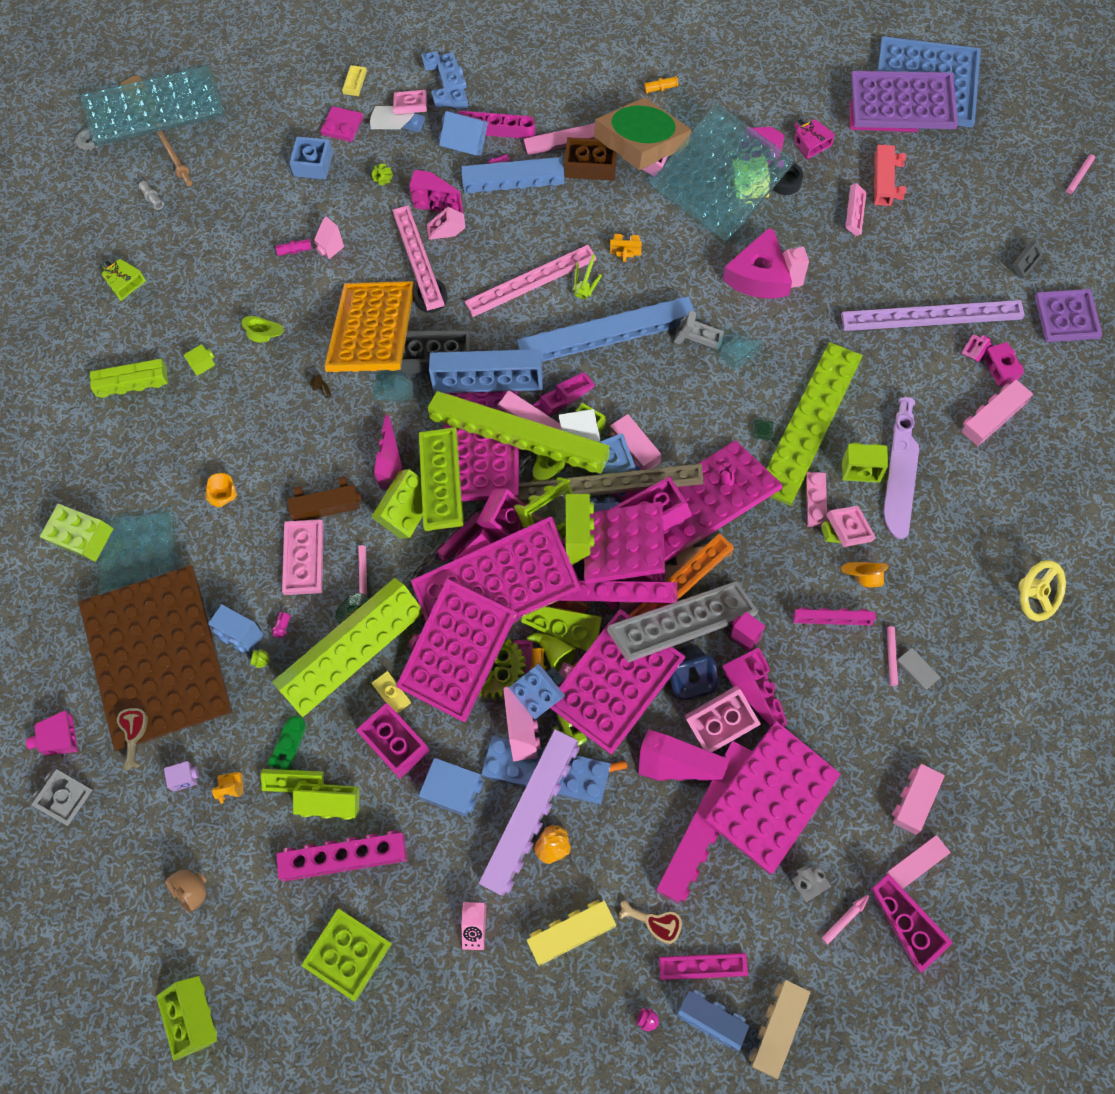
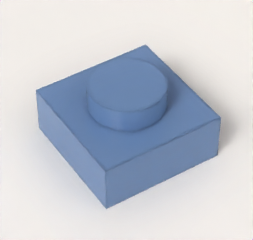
M414 113L412 118L404 125V128L419 132L425 121V116Z

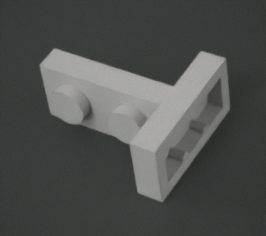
M689 311L676 328L674 343L681 344L687 338L718 350L722 344L724 331L695 321L696 312Z

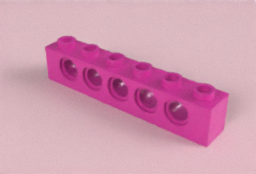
M398 830L387 832V835L384 836L369 834L366 835V839L360 840L357 837L345 839V842L342 843L327 841L324 843V846L316 847V844H309L300 850L285 848L283 852L277 853L278 879L284 882L408 861L405 835L399 833ZM382 844H389V849L387 852H379V848ZM362 847H368L367 854L360 857L358 855L359 850ZM346 850V858L338 860L339 852ZM320 854H326V860L323 863L318 864V856ZM300 857H305L304 865L297 867V860Z

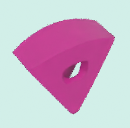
M767 229L725 267L723 281L736 291L753 297L773 299L789 296L792 280L773 229Z

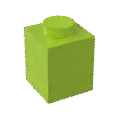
M202 344L183 355L196 376L215 366L212 360L215 358L210 349L206 350Z

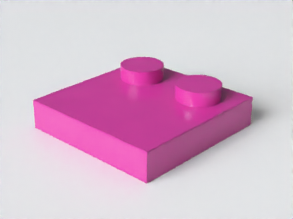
M332 106L320 131L321 135L352 142L362 122L363 113Z

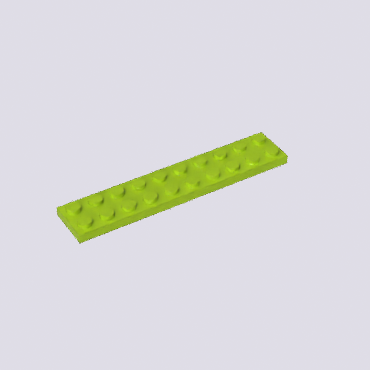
M831 342L828 343L767 467V470L782 483V489L771 495V498L787 505H792L863 355Z

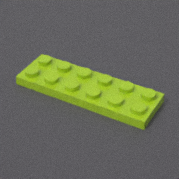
M454 427L419 432L424 530L430 531L464 526L457 429Z

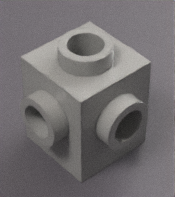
M817 864L810 868L808 865L803 866L796 871L798 876L792 879L797 891L801 893L806 902L831 887L824 872Z

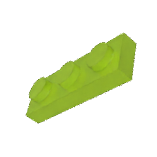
M263 769L261 771L262 791L293 792L298 783L324 784V772L277 769Z

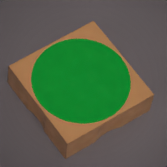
M644 97L595 120L594 137L621 155L624 160L635 168L641 170L666 156L673 155L689 147L692 129Z

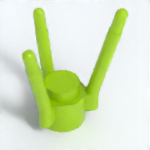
M595 254L591 257L584 280L579 283V263H576L572 291L578 298L587 299L588 296L591 297L592 291L602 277L599 274L591 287H589L590 284L587 281L594 263Z

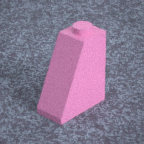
M799 247L786 250L783 256L791 276V288L803 286L809 264L805 248Z

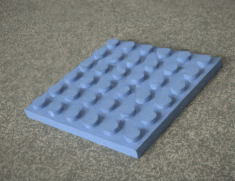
M882 36L877 71L953 73L958 126L974 127L981 48Z

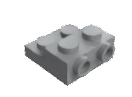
M56 769L55 772L50 771L44 779L46 784L43 789H37L31 800L34 801L32 806L69 826L93 790Z

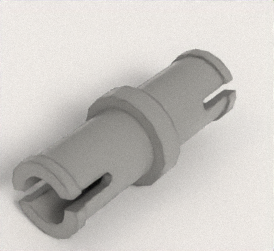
M140 182L138 188L144 194L146 201L150 202L154 209H162L164 203L158 197L156 190L152 189L148 182Z

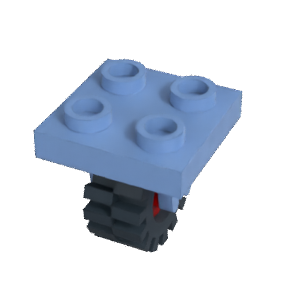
M540 664L536 665L509 687L534 719L538 718L565 696L557 686L564 680L554 667L545 672Z

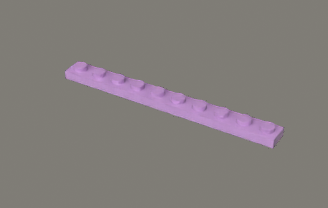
M1021 300L848 311L842 312L841 318L843 330L852 331L1020 320L1025 315Z

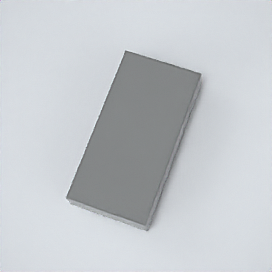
M913 648L897 660L902 669L924 692L941 678Z

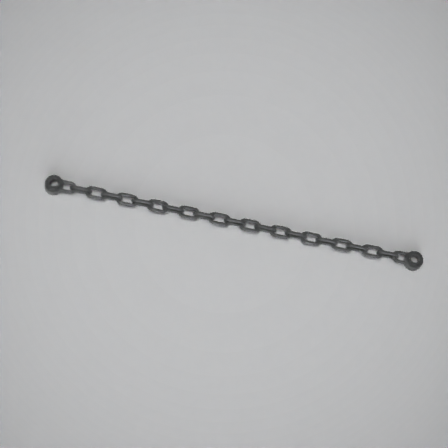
M568 406L566 413L575 412L579 406ZM531 451L526 455V458L519 464V475L531 461L537 458V454L533 458L531 456L533 452ZM487 500L480 501L474 507V510L463 518V522L465 520L468 521L475 512L480 514L483 508L480 510L479 506L483 502L486 504ZM462 526L456 527L450 534H447L439 542L438 546L432 552H429L421 560L420 564L402 579L401 583L405 586L412 584L411 580L417 578L418 574L436 559L438 555L436 551L444 545L443 542L447 538L450 539ZM430 556L432 559L426 563L425 560ZM412 574L414 577L408 582L406 579Z

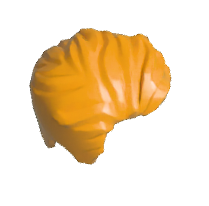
M216 473L208 478L205 494L208 503L216 507H222L236 498V488L230 475Z
M558 825L546 827L534 845L535 854L542 862L547 864L563 859L570 853L571 849L567 831Z

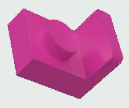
M973 334L961 354L979 362L987 348L993 347L988 337L984 335L978 337Z

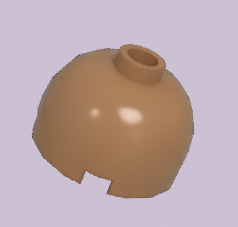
M184 869L177 871L165 880V884L174 898L177 897L183 903L180 905L187 912L192 913L204 902L206 897L204 883H206V879L200 872L195 874L191 870Z

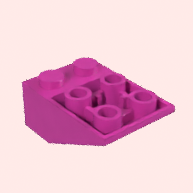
M414 170L409 187L415 208L442 212L445 208L450 207L464 213L460 191L432 172Z

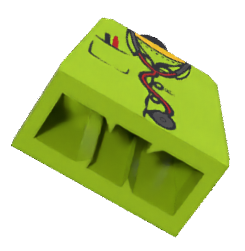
M122 259L117 260L115 263L106 261L103 264L105 271L102 272V276L120 301L146 281L140 270Z

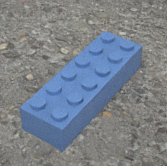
M541 349L430 353L429 373L433 393L437 391L442 393L543 390Z

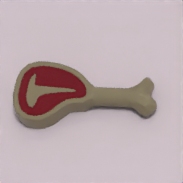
M129 708L121 711L117 716V724L125 733V740L127 741V759L122 765L126 771L132 767L138 768L141 765L135 758L136 743L144 735L148 724V715L144 710Z

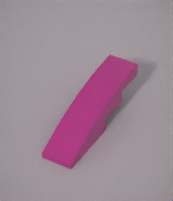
M583 372L557 384L555 390L541 396L540 400L532 404V406L551 417L587 393L595 384Z

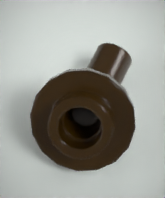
M321 374L313 376L310 382L312 390L322 389L325 398L331 397L329 387L323 381Z

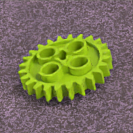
M510 639L506 642L504 641L491 668H494V671L490 670L489 677L485 681L479 697L484 694V698L488 700L491 695L496 700L497 695H500L504 699V687H510L520 677L525 675V672L522 670L527 668L526 664L523 663L526 661V658L521 656L523 654L522 650L518 649L516 643L512 644ZM503 655H509L507 660L500 661ZM508 673L507 679L500 680L501 675Z

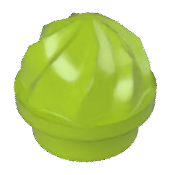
M262 649L253 650L250 665L255 666V668L265 667L270 662L268 653Z

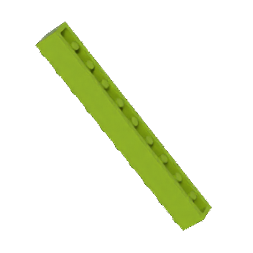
M439 391L436 392L427 407L430 419L435 422H442L453 428L457 427L469 433H476L485 438L500 441L503 444L516 446L521 450H528L537 455L550 457L555 461H562L574 467L578 466L587 469L590 472L601 474L610 457L609 445Z

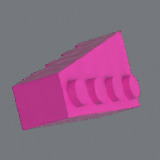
M889 874L885 875L870 889L917 973H922L953 944L946 934Z

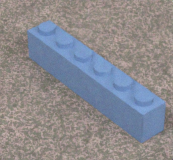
M562 157L462 166L464 193L564 184Z

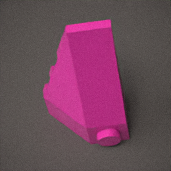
M385 415L382 428L383 439H380L379 442L380 452H377L374 471L380 489H389L398 472L403 470L393 426L389 415Z

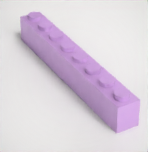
M554 730L479 882L480 885L501 896H504L505 893L509 894L514 885L512 879L515 873L519 874L524 864L521 860L525 853L528 854L533 846L531 840L534 834L538 835L543 823L540 821L543 815H548L552 807L550 801L553 795L557 796L560 791L561 784L559 782L562 776H567L571 767L568 764L571 758H575L579 752V742L576 739Z

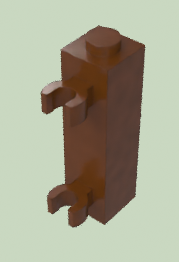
M345 476L338 478L340 488L304 495L301 486L294 487L295 498L287 499L290 517L293 521H306L360 509L359 502H362L361 492L356 490L355 485L348 486Z

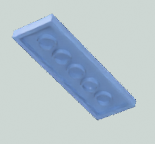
M492 736L481 775L527 787L545 748L541 747V750H537L538 758L513 762L510 741ZM581 756L571 758L568 764L571 766L566 777L562 776L559 782L561 788L557 795L601 805L611 763Z

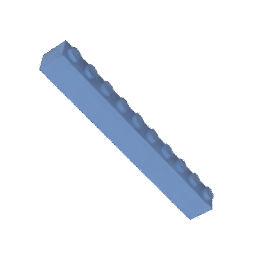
M689 296L680 297L673 301L660 302L657 305L644 306L641 309L628 310L621 314L609 315L605 318L593 319L585 323H576L573 326L557 328L549 332H541L538 335L525 336L517 340L518 350L541 349L543 362L677 328L689 311H695Z

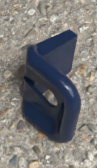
M697 645L677 650L685 656V659L670 677L674 695L681 700H689L714 692L719 685V676L714 658L710 655H705ZM695 666L699 674V680L691 683L688 680L689 668Z

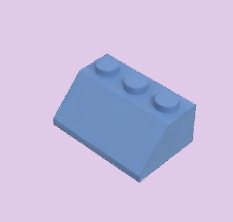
M694 990V992L688 991L676 1016L730 1049L740 1051L749 1025L745 1024L746 1019L736 1013L733 1016L725 1012L726 1007L716 1001L711 1004L705 1000L706 995L697 990Z

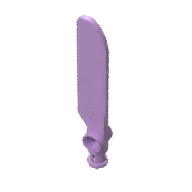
M909 397L900 398L898 401L900 407L893 427L894 435L883 513L888 531L897 539H904L909 534L919 455V445L911 435L915 424L912 413L915 400ZM900 424L906 425L907 428L902 427Z

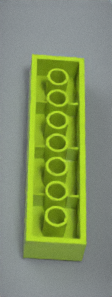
M394 578L272 681V683L296 711L304 717L423 614L420 605L406 586Z

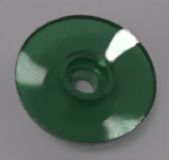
M356 593L346 598L336 611V622L340 625L366 603L368 597L363 593Z

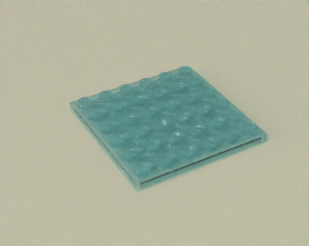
M715 103L650 182V185L725 243H728L795 163V159Z

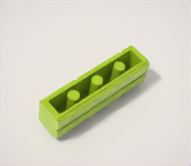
M162 359L90 371L91 390L96 397L106 398L116 393L122 395L132 390L143 391L149 387L160 388L162 385L168 384L167 367Z

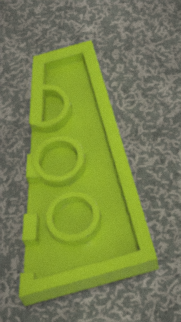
M545 606L523 616L521 622L568 642L574 647L588 651L599 637L603 616Z

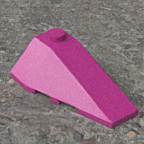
M759 647L722 666L731 684L734 687L737 685L741 689L748 703L770 726L776 721L783 727L788 725L781 702L774 697L776 687L774 682H769L767 672H770V668Z
M648 730L641 746L638 774L657 781L676 779L677 781H684V779L723 780L729 759L671 736Z

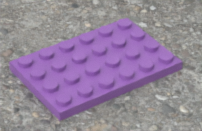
M852 71L854 127L957 129L958 118L953 73Z

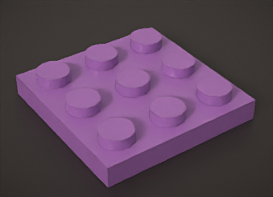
M1091 289L1038 292L1035 295L1046 342L1090 340L1102 337Z

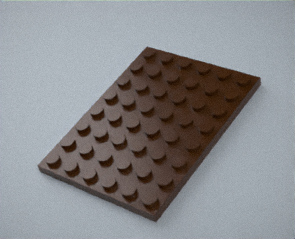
M192 565L78 602L114 751L127 748L125 733L117 724L118 714L125 709H142L148 715L146 731L137 741L136 745L233 713L212 632L208 625L209 621L195 569Z

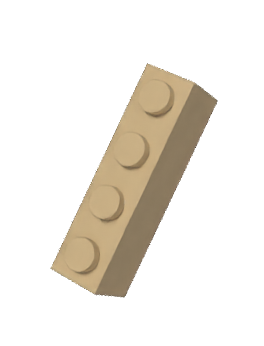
M787 980L783 981L782 984H777L774 996L777 997L774 1006L769 1005L765 1017L769 1018L766 1027L761 1026L757 1039L760 1040L757 1048L753 1047L749 1056V1061L752 1062L750 1067L774 1079L779 1078L811 993L810 991Z

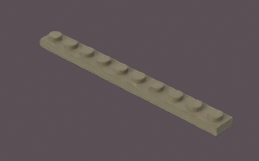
M702 464L564 478L570 480V486L574 494H590V496L644 491L669 476L677 487L704 484ZM557 480L519 483V499L523 503H530L528 499L530 496H542L545 494L544 487L549 485L556 487L558 485ZM561 494L553 500L564 499Z

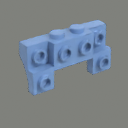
M437 51L421 54L425 71H439L443 88L431 91L435 108L443 106L456 109L467 108L468 101L464 88H467L465 78H461L463 76L462 67L458 66L454 52L438 55Z

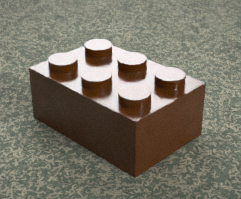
M567 137L564 162L565 178L615 181L617 152L608 148L597 139Z

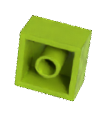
M858 442L848 444L842 459V480L880 483L888 467L887 446L880 444L865 445Z

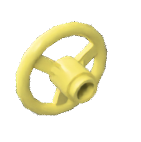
M1052 560L1040 561L1019 582L1018 589L1021 592L1020 603L1022 611L1027 618L1036 622L1046 620L1061 605L1065 594L1066 578L1059 563ZM1050 568L1042 579L1035 578L1041 570ZM1056 575L1058 581L1057 592L1054 601L1050 604L1048 599L1051 591L1049 583ZM1029 597L1038 599L1044 612L1038 614L1033 612L1030 608Z

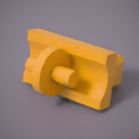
M614 234L613 240H610V254L623 257V262H627V257L641 256L642 241H640L639 235L630 236V241L623 240V235Z

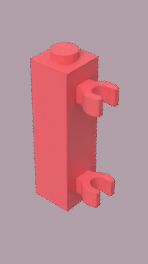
M877 146L874 159V205L891 206L894 198L904 200L906 187L899 186L895 188V165L904 167L906 154L899 153L895 155V146Z

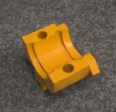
M232 772L219 775L217 777L219 786L212 789L214 798L219 799L220 804L224 803V795L226 794L240 797L243 794L242 773Z

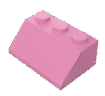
M737 685L684 715L702 748L711 753L761 725Z
M504 687L508 733L513 762L538 758L537 750H541L539 737L535 738V733L539 732L537 720H533L531 714L510 688Z

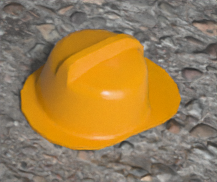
M850 562L841 566L843 573L854 575L861 586L869 588L882 587L884 585V571L888 569L886 563Z

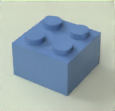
M296 137L289 163L293 176L326 180L333 156L330 140Z
M222 604L208 623L213 629L212 633L217 636L219 641L224 644L229 642L240 653L246 651L251 654L264 635L253 621Z

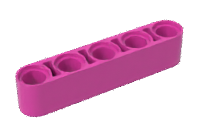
M469 111L457 112L458 114L488 121L486 136L525 139L534 137L536 134L535 120L530 116Z

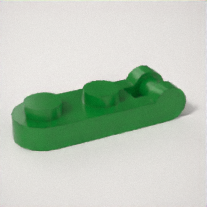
M292 716L286 721L275 750L268 761V767L290 770L306 731V722L303 718ZM281 754L286 756L284 761L279 759Z

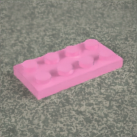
M323 520L284 522L283 595L322 593Z

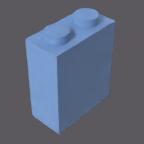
M446 111L442 117L443 128L439 134V146L473 155H482L488 121Z
M434 758L420 791L419 798L424 802L467 817L468 812L472 813L476 801H474L476 793H480L482 789L481 775Z

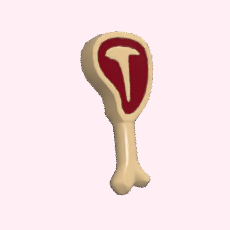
M626 900L620 903L622 909L619 913L620 919L630 916L644 922L651 935L662 943L672 944L677 940L682 927V921L678 914L674 912H666L659 916L646 914L632 908Z

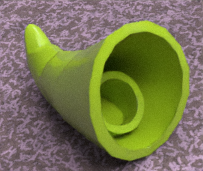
M533 633L527 637L528 641H533L539 644L540 648H544V653L551 668L554 667L558 672L563 662L571 664L576 655V648L551 635Z

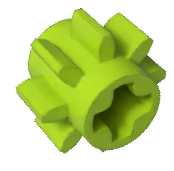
M385 163L374 166L372 171L374 182H378L379 186L391 183L390 180L393 177L391 167L386 168Z

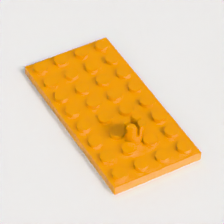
M414 281L344 283L326 357V372L401 370Z

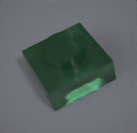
M755 420L753 439L772 441L774 421Z

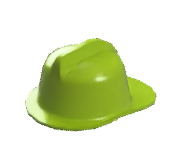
M247 316L241 322L246 330V336L251 341L265 343L271 337L279 336L284 331L283 326L257 316Z
M537 455L533 476L540 481L548 480L562 471L565 462L555 461L544 455Z

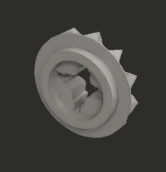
M88 128L77 134L75 142L79 149L84 151L89 149L92 151L94 147L98 148V145L102 144L101 140L103 138L97 129Z

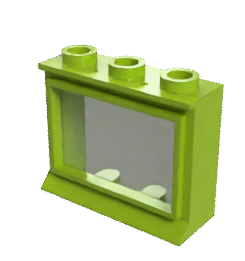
M558 477L556 479L558 483L556 487L546 486L544 487L545 494L542 496L532 495L528 498L530 501L528 505L516 504L514 506L523 528H527L548 517H553L561 538L565 535L566 494L574 493L570 486V480Z

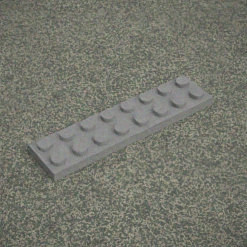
M736 581L609 625L607 631L626 661L631 662L732 625L738 615L742 617L745 612L751 616H756L758 610Z

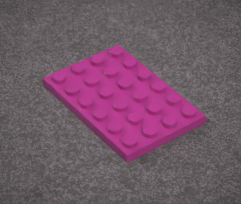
M447 579L396 687L458 720L466 722L518 612Z
M621 609L615 614L559 687L565 696L550 708L610 755L615 752L685 659L684 655L673 647H669L627 662L607 631L609 625L632 618Z
M776 721L771 725L704 821L769 875H772L841 774Z

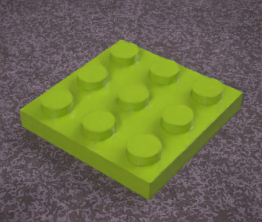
M338 908L301 966L356 1002L392 943Z

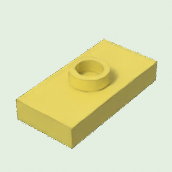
M350 66L342 89L343 94L359 96L367 73L366 67Z
M388 671L372 682V685L383 700L396 713H399L411 704L404 692L396 687L397 683Z

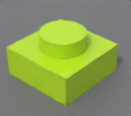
M825 521L821 525L825 542L841 543L831 523Z

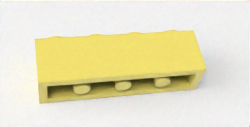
M596 900L588 904L589 909L580 912L579 909L568 915L569 919L563 922L560 919L549 924L550 928L543 932L539 929L529 934L530 938L527 939V942L538 966L615 928L616 923L605 900L602 902Z

